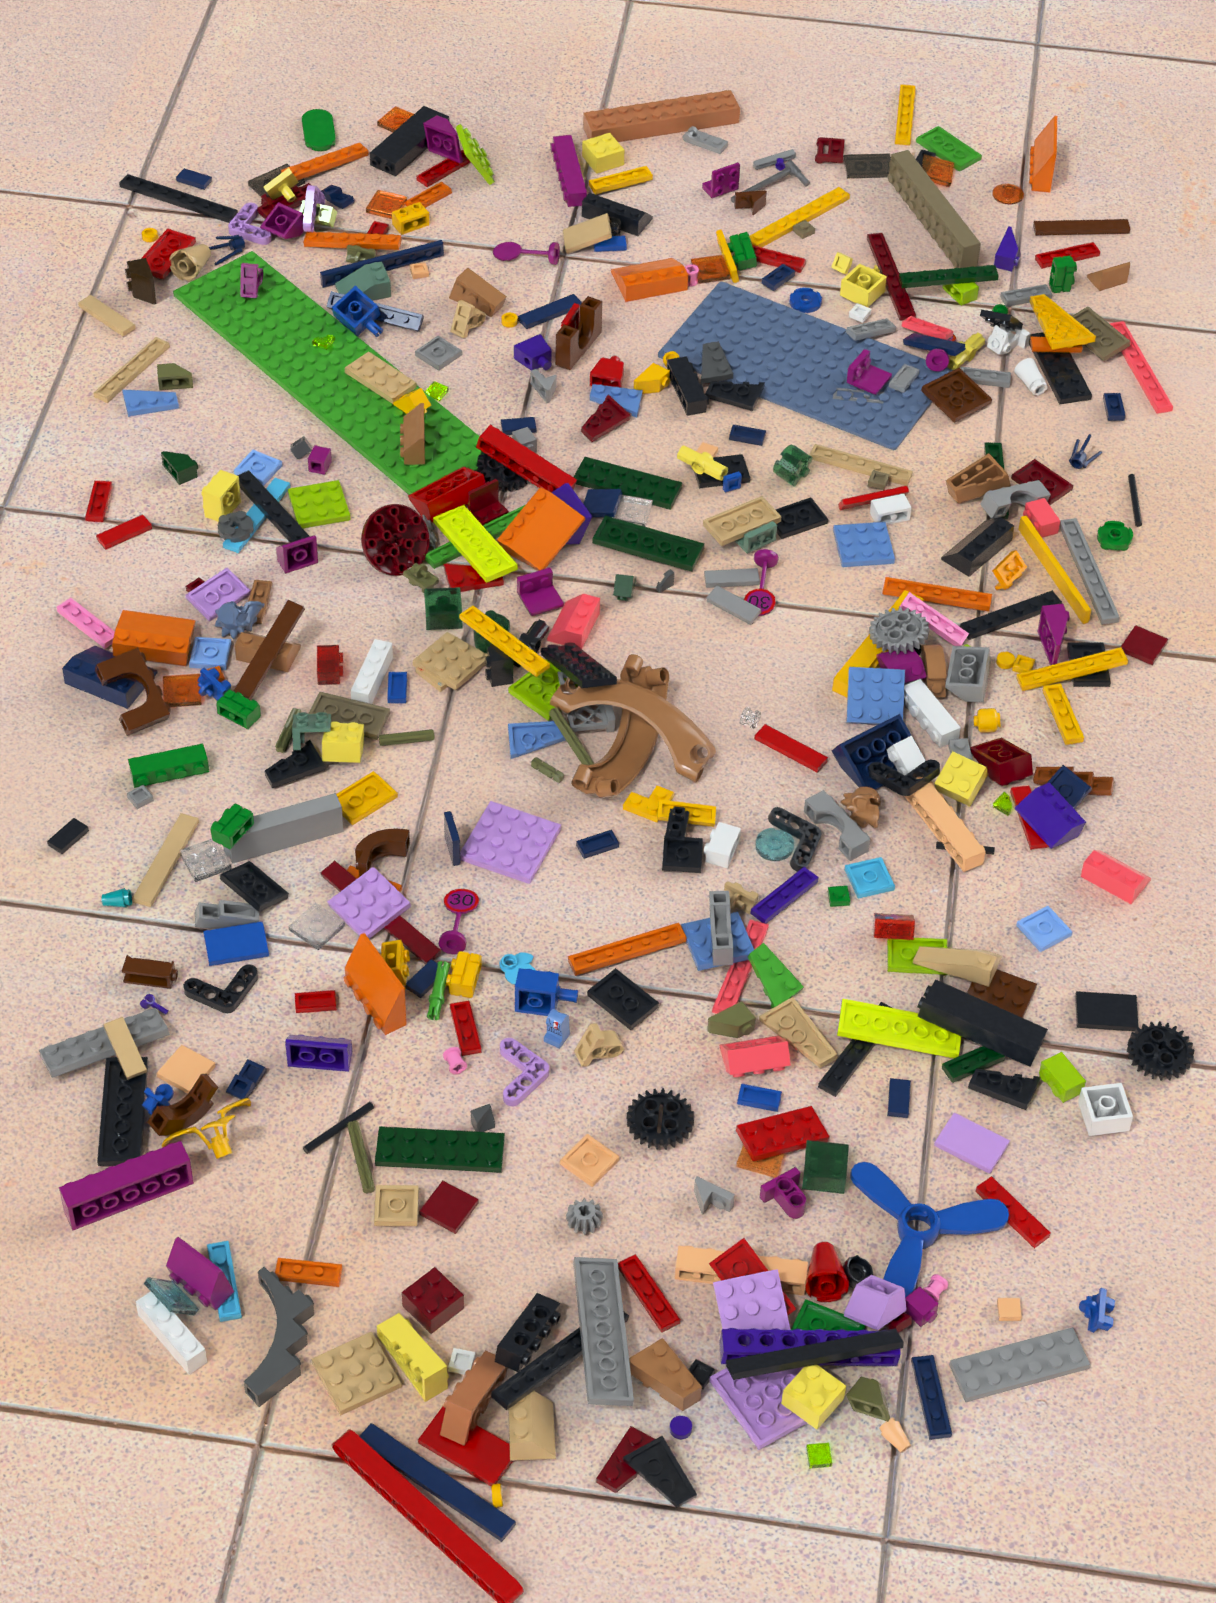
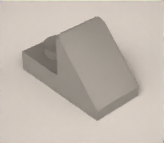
M537 369L531 370L530 384L546 403L551 401L555 392L557 375L545 378Z
M698 1176L695 1178L694 1193L702 1215L710 1203L718 1209L731 1211L734 1205L735 1194Z

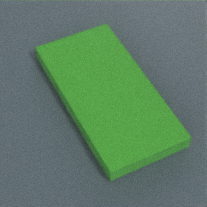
M940 126L916 138L918 144L928 151L936 153L937 157L959 172L982 159L980 153Z

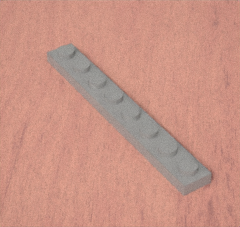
M1077 518L1060 520V530L1101 625L1118 623L1120 617Z

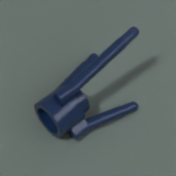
M239 235L217 236V240H231L228 243L209 247L212 250L229 246L231 250H235L214 263L218 265L237 253L243 252L242 249L245 248V242L243 237Z
M1091 434L1088 435L1078 452L1080 440H1076L1072 456L1069 459L1072 467L1076 469L1086 468L1089 463L1102 454V451H1099L1087 460V455L1083 451L1092 436Z

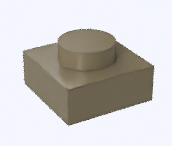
M805 220L794 225L793 232L804 239L815 234V228Z
M873 470L868 480V486L885 490L890 474Z

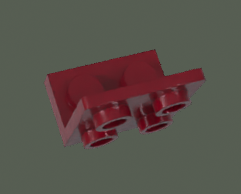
M497 479L468 492V510L482 526L509 513L499 502V481Z

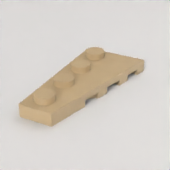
M794 997L759 1016L760 1022L788 1041L792 1047L819 1068L838 1058L837 1053Z

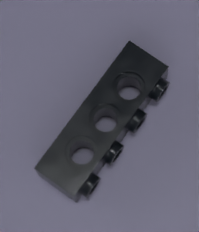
M536 1293L497 1345L494 1362L516 1372H519L523 1365L527 1366L532 1353L539 1350L542 1339H547L551 1332V1327L558 1324L561 1313H559L560 1303Z

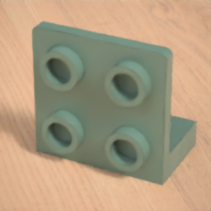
M774 521L764 524L744 534L743 538L735 542L748 554L776 541L777 524Z
M300 712L293 714V750H301V743H305V732H330L331 714L326 712H318L316 714Z

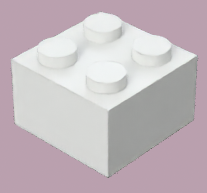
M1122 1083L1081 1088L1078 1104L1089 1136L1130 1130L1133 1115Z

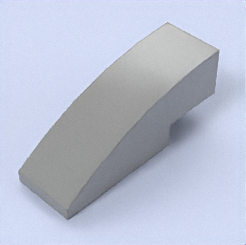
M220 900L217 905L198 902L195 910V927L219 929L259 922V912L247 903Z

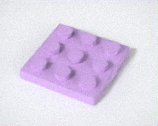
M374 867L327 901L329 907L359 937L360 934L365 933L369 939L411 907L410 902Z
M778 1269L713 1282L722 1329L757 1328L759 1330H771L777 1328L780 1330H790Z

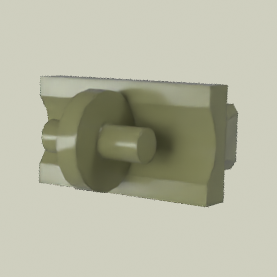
M357 245L347 246L346 262L355 263L376 257L375 249L361 248Z
M415 563L409 570L403 572V576L409 579L410 584L422 588V592L428 595L434 590V586L439 583V578L427 571L428 567L425 564L419 565Z

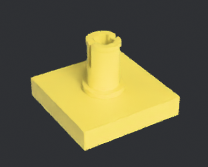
M288 168L266 184L264 189L272 200L283 195L290 203L296 199L291 188L299 182Z

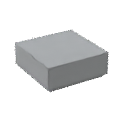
M144 785L127 793V798L136 809L154 801L152 794Z

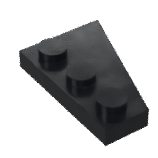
M711 381L705 395L708 396V399L753 411L765 387V382H759V384H749V382L733 384L731 381Z
M308 740L301 750L292 751V755L286 759L279 760L266 769L265 776L273 789L324 771L325 764L311 740Z
M976 1069L968 1088L1027 1110L1041 1077L1033 1076L1032 1079L1024 1078L1022 1074L1008 1076L998 1071Z
M663 1436L623 1457L622 1460L676 1508L697 1497V1493Z

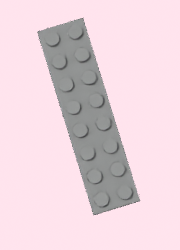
M574 1257L573 1267L588 1404L632 1406L634 1396L617 1259Z

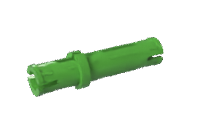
M439 961L437 964L432 994L429 995L430 1005L427 1018L433 1020L434 1016L435 1020H439L441 1006L445 1002L444 992L450 964L444 961L443 966L442 961Z

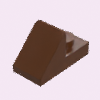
M767 191L735 192V209L751 208L752 215H755L766 205Z

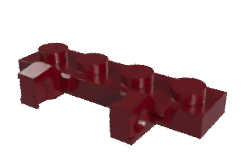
M308 183L301 187L293 186L291 191L296 196V199L290 203L283 195L274 200L267 197L266 194L262 195V205L257 207V213L266 219L278 202L292 209L301 205L302 201L306 200L307 186L311 184Z

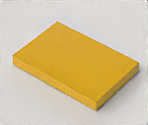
M374 771L336 794L342 806V816L351 825L356 824L398 797V793Z

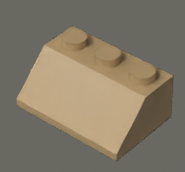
M532 1391L508 1409L510 1461L556 1459L553 1402Z

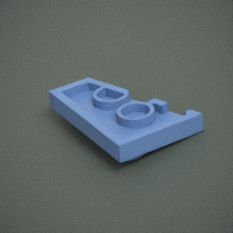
M593 384L590 392V401L602 404L609 394L620 406L637 418L643 390Z
M122 389L128 417L179 409L176 392Z
M554 721L508 724L510 759L566 740Z

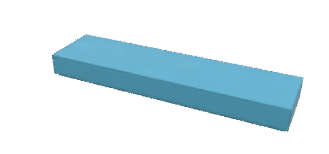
M229 1241L207 1244L209 1260L223 1271L234 1290V1293L218 1308L219 1320L224 1322L240 1319L242 1315Z

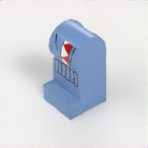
M552 1009L546 1020L547 1033L544 1036V1042L560 1049L570 1035L569 1015Z

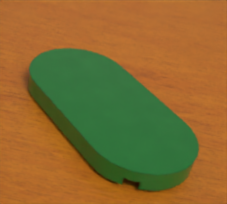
M312 109L305 112L302 116L305 145L308 148L311 147L314 151H326L331 148L330 146H334L336 137L331 113L323 109Z

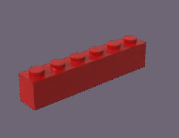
M491 424L479 436L476 445L477 449L538 488L541 487L552 493L565 483H569L574 490L577 479Z

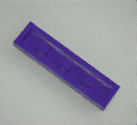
M803 867L752 907L750 914L760 922L768 923L817 884L819 877L806 867Z

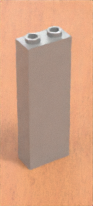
M336 793L256 815L254 816L253 826L232 849L223 846L225 856L230 857L233 864L344 832L342 806Z

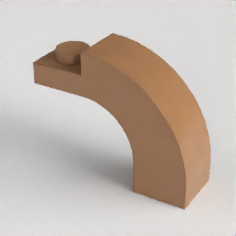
M940 644L921 645L922 652L920 658L924 664L927 676L926 686L936 698H945V679L947 676L943 648Z

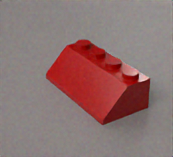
M463 466L408 495V498L422 518V515H425L427 520L433 522V517L462 505L467 506L468 492L486 484L482 473Z

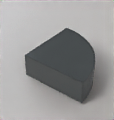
M671 569L663 574L665 577L661 582L657 583L656 590L659 593L674 585V572Z

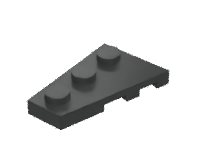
M719 341L703 344L701 384L733 379L732 369Z

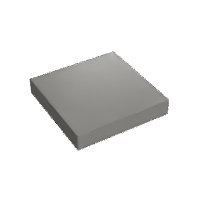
M438 335L417 349L415 356L440 371L462 356V350Z

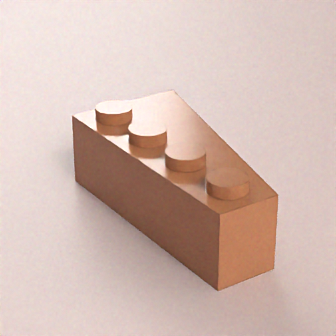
M485 1350L480 1358L477 1357L472 1365V1369H468L465 1372L463 1381L456 1384L453 1394L446 1397L443 1405L446 1410L440 1435L459 1444H466L469 1430L473 1431L475 1429L480 1414H484L492 1398V1391L500 1386L506 1378L508 1368L494 1362L495 1354Z

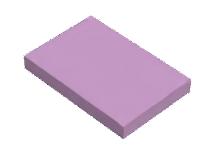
M225 568L187 593L186 599L210 622L217 617L216 609L230 601L237 604L249 596L251 590L228 568Z
M953 1113L936 1139L934 1146L991 1174L1007 1149L1010 1140Z

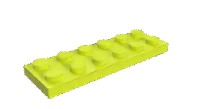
M464 505L433 517V523L486 583L518 570L517 563Z
M842 999L837 1036L949 1058L959 1056L961 1042L960 1035L917 1017L919 1013Z

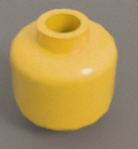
M995 708L979 709L977 715L973 716L974 727H978L980 733L996 732L998 727H1001L1000 712L997 713Z

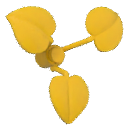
M244 1098L217 1111V1114L221 1113L220 1119L210 1122L201 1128V1131L214 1127L216 1136L211 1138L212 1143L195 1126L171 1134L163 1141L162 1148L174 1137L196 1133L205 1142L208 1149H213L216 1159L232 1153L228 1143L226 1126L231 1119L235 1118V1115L225 1116V1114L234 1107H251L250 1099ZM218 1126H222L223 1134H220Z

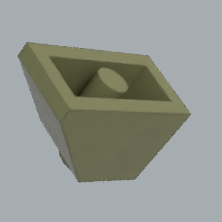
M175 363L157 364L159 391L193 388L191 372Z
M741 1001L709 1017L707 1031L712 1034L740 1038L744 1035H749L755 1030L756 1017Z
M861 1376L846 1394L853 1411L888 1422L890 1414L881 1384L875 1379Z

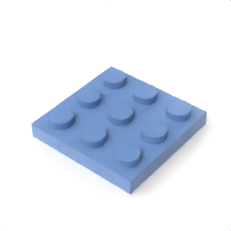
M886 522L833 525V533L842 567L895 563Z
M849 667L846 723L878 725L898 714L903 719L905 670Z
M730 913L733 963L749 960L748 955L754 950L739 913ZM710 918L681 924L687 937L686 943L697 970L701 971L719 967L713 966Z

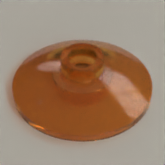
M1005 183L997 185L992 192L994 199L1002 204H1017L1024 198L1023 190L1014 184Z

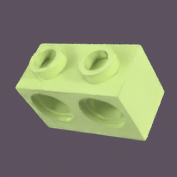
M303 200L300 212L304 215L305 201ZM317 204L315 223L334 227L337 211L333 207Z

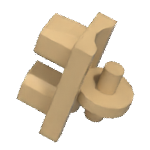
M727 881L724 885V891H729L730 909L738 908L750 914L751 908L757 903L759 894L754 891L748 892L744 890L742 885L737 882L731 883Z

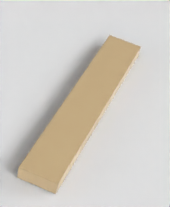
M155 337L93 392L94 397L105 403L111 401L170 347L169 342Z
M814 444L809 454V459L868 476H871L873 470L890 474L889 482L904 486L908 485L913 471L818 444Z
M180 813L132 898L133 903L152 907L196 829L199 818Z

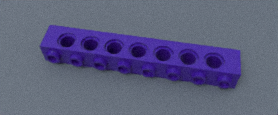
M757 1328L722 1329L719 1340L721 1364H726V1360L879 1331H846L844 1329L837 1331L823 1329L780 1330L777 1328L771 1330H759ZM900 1349L817 1365L897 1366L901 1352Z

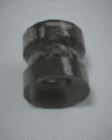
M610 217L612 236H620V219Z

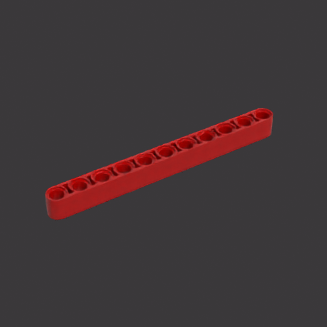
M348 1429L332 1443L334 1452L497 1603H513L524 1593L521 1584L353 1430Z

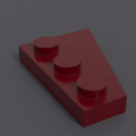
M608 394L605 401L598 406L596 412L581 427V432L593 442L629 421L631 415Z
M630 1426L597 1476L596 1483L614 1493L625 1487L637 1477L638 1473L622 1460L623 1457L655 1440V1438Z

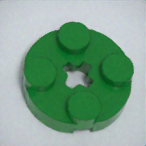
M1107 521L1098 528L1097 540L1104 550L1126 551L1132 543V529L1130 527L1128 529L1120 521Z

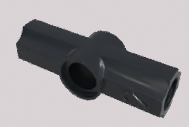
M539 619L532 624L527 633L521 634L519 640L537 653L542 639L549 631V626L545 621ZM513 660V665H514V666H516V667H520V666H521L520 664H518L516 661Z

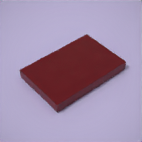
M1036 459L1014 472L1011 476V479L1018 484L1040 480L1051 494L1047 501L1049 505L1072 491L1074 486Z

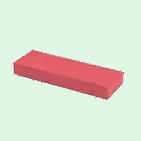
M913 316L902 321V327L927 336L948 340L953 336L951 329Z

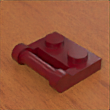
M819 137L816 141L818 147L815 162L818 164L823 162L843 163L845 139ZM825 145L828 146V154H823Z

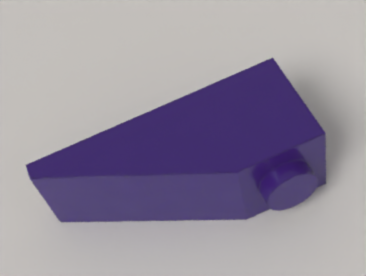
M1008 226L995 254L994 265L996 268L1012 272L1014 267L1018 266L1020 257L1017 256L1018 247L1012 227Z

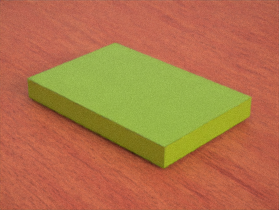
M887 936V972L947 975L943 972L913 964V959L919 946L947 948V939Z

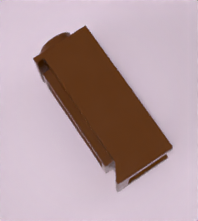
M126 955L122 968V973H125L123 982L128 984L171 989L173 981L176 982L178 977V970L175 969L174 961L169 963L131 958L129 955Z

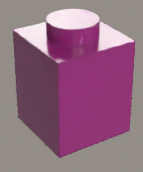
M314 445L308 457V471L325 475L332 462L331 449Z
M918 1287L905 1298V1313L912 1316V1320L920 1327L927 1322H933L937 1317L939 1303L921 1287Z

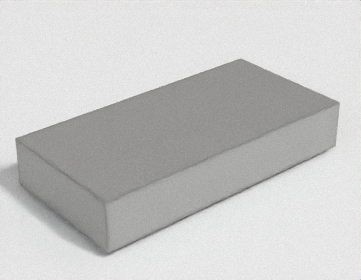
M904 364L889 382V387L904 393L919 375V369Z

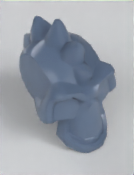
M233 601L224 603L215 610L218 616L215 627H222V637L230 633L232 639H235L238 633L244 632V630L252 631V626L257 621L256 616L264 608L265 604L259 601H249L245 603L244 607H239Z

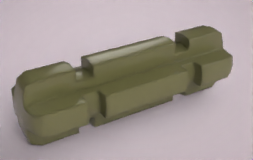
M538 757L531 761V767L536 770L539 769V772L549 778L553 777L552 780L557 783L564 779V773L559 770L556 771V768L546 762L542 763V760Z

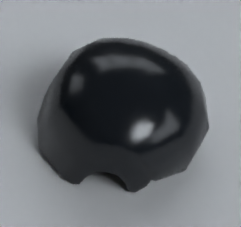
M859 1255L849 1257L843 1264V1269L851 1288H855L856 1284L873 1275L872 1266L866 1259L859 1257Z

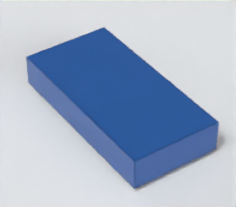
M612 236L610 239L594 244L595 252L627 250L625 236Z
M389 672L388 703H406L407 672Z
M741 1084L737 1104L778 1112L782 1091Z

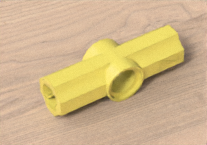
M977 332L965 342H959L965 344L966 349L956 356L949 355V369H957L965 361L970 362L974 358L976 351L985 344L982 334Z
M683 445L677 454V459L691 465L697 474L706 473L723 481V476L728 473V467L714 461L713 457L707 452L700 454Z

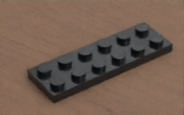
M1044 332L1030 334V338L1046 337ZM1033 352L1059 405L1091 400L1092 394L1070 352Z
M565 643L563 646L552 644L541 648V655L581 688L617 684V677L575 643Z
M117 1057L106 1058L97 1157L98 1166H116L128 1159L142 1156L145 1108L142 1104L146 1100L144 1091L147 1088L148 1057H141L147 1073L127 1080Z

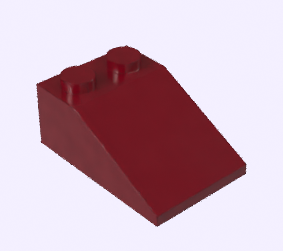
M1002 737L970 747L971 754L977 762L987 768L988 777L1001 786L1009 785L1010 782L1016 780H1024L1026 777L1033 775L1032 755Z

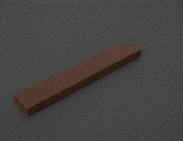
M1128 219L1033 222L1036 236L1130 233Z
M287 600L233 690L235 693L240 692L249 700L253 698L303 614L304 606Z

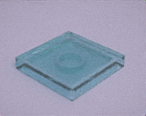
M148 1277L144 1282L145 1286L170 1312L195 1315L199 1310L173 1281Z

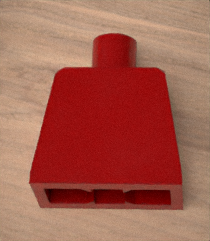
M612 356L610 359L600 358L590 372V386L596 384L622 388L624 362L620 361L618 356Z

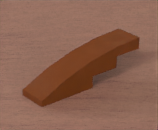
M1073 766L1067 767L1092 788L1088 795L1112 796L1115 782L1114 777H1095L1094 772H1075ZM1036 767L1033 782L1039 785L1046 784L1060 767Z

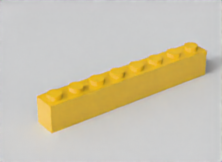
M905 590L888 611L891 612L892 608L897 611L909 592ZM913 594L914 596H916L917 598H919L921 601H924L923 598H921V597H919V596ZM870 634L833 679L832 691L847 697L849 667H880L876 655L884 652L882 647L877 648L876 644H872Z

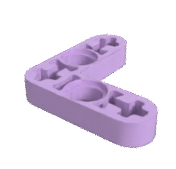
M307 186L303 219L304 232L314 231L317 204L325 205V196L317 186Z
M246 203L228 224L229 234L232 236H242L244 240L261 245L271 243L270 232L250 225L258 215L257 204Z
M505 1038L500 1042V1054L523 1071L503 1090L504 1103L513 1107L519 1105L549 1076V1065L515 1039ZM527 1056L530 1060L528 1062H521L519 1058ZM523 1080H529L532 1082V1084L529 1086H523L521 1085V1082Z

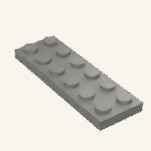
M156 1008L124 1018L136 1047L170 1035L168 1027ZM104 1027L87 1031L82 1035L68 1038L65 1041L48 1045L39 1050L40 1056L52 1078L116 1055Z
M1072 1327L950 1360L949 1366L965 1402L1087 1370L1090 1367V1363Z

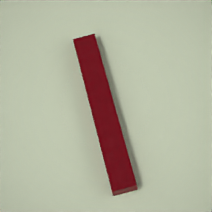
M883 233L867 234V241L880 273L887 276L886 288L899 320L904 321L910 316L916 318V313L907 291L901 287L899 272Z
M335 860L320 872L321 876L339 892L356 880L352 874ZM400 915L383 928L396 940H401L403 946L425 965L431 959L434 961L442 954L441 949Z

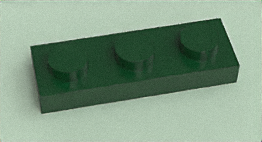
M982 1046L942 1063V1070L950 1081L954 1083L973 1075L976 1069L984 1070L1005 1061V1056Z

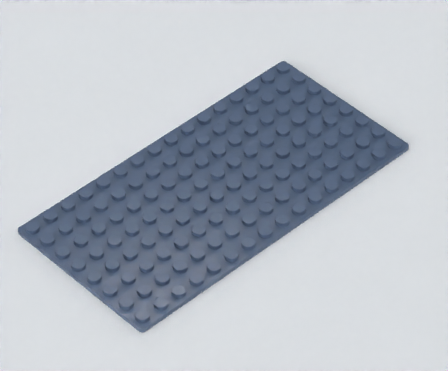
M719 282L658 352V357L661 359L670 351L676 352L679 357L687 356L689 363L691 362L693 365V371L701 374L703 344L719 341L733 372V379L722 381H731L733 384H743V382L759 384V382H765L760 398L891 450H896L932 404V401L921 391L922 386L953 371L947 367L942 371H932L927 367L925 359L871 338L855 341L846 333V329L725 282ZM864 349L869 350L870 365L891 373L892 377L880 390V392H884L883 394L874 395L865 390L864 393L853 392V397L857 398V400L850 401L851 391H840L837 388L863 390L847 383L848 367ZM907 364L919 369V375L906 391L902 393L890 388L889 382L902 366ZM836 390V396H841L844 400L833 399V394L836 392ZM864 394L870 396L868 399H878L883 401V403L867 402Z

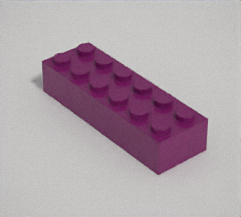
M178 1141L158 1150L149 1151L137 1158L128 1159L116 1166H110L98 1173L89 1174L77 1181L68 1182L64 1186L59 1187L64 1213L72 1231L192 1185L194 1182L190 1158L182 1142Z

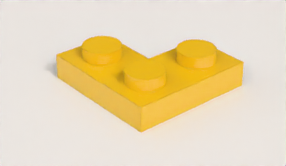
M660 786L655 787L649 798L631 792L623 804V810L658 823L659 799L671 801L674 797V792Z

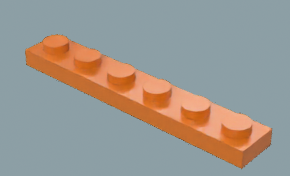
M359 142L288 168L296 179L300 180L368 156L369 150Z
M313 231L306 232L303 243L304 247L347 248L348 245H357L366 249L399 250L402 239L401 235Z
M885 577L882 593L884 595L900 597L906 590L927 602L990 611L992 594Z
M675 923L568 956V962L574 975L577 976L684 943L687 937L680 924Z

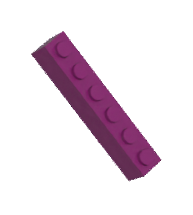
M553 136L550 150L551 153L553 152V162H555V169L558 172V181H561L560 188L563 191V200L567 202L568 207L582 206V201L587 196V191L572 136Z

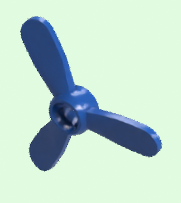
M859 1162L853 1166L850 1172V1179L853 1184L870 1200L898 1220L897 1230L901 1243L889 1262L883 1280L903 1287L905 1298L915 1290L921 1270L923 1249L932 1246L939 1234L970 1235L998 1231L1004 1228L1008 1222L1009 1212L1007 1207L996 1199L966 1202L935 1211L925 1204H911L897 1185L872 1163ZM912 1220L924 1221L930 1226V1229L917 1231L909 1227L907 1223Z

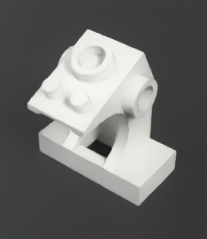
M995 325L992 334L988 338L987 347L999 355L1009 353L1017 345L1025 349L1029 346L1031 333L1022 328V330L1015 329L1014 332L1016 334L1014 335L1005 327L1000 326L999 328V326Z

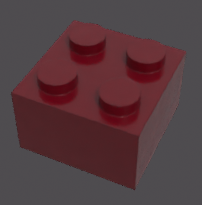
M434 1267L402 1291V1306L432 1334L464 1309V1294Z

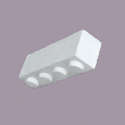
M374 639L351 689V699L369 704L373 703L393 659L391 642Z
M921 679L904 685V705L939 748L948 745V741L951 739H959L961 727Z
M154 1289L136 1301L138 1316L188 1375L207 1363L205 1348Z

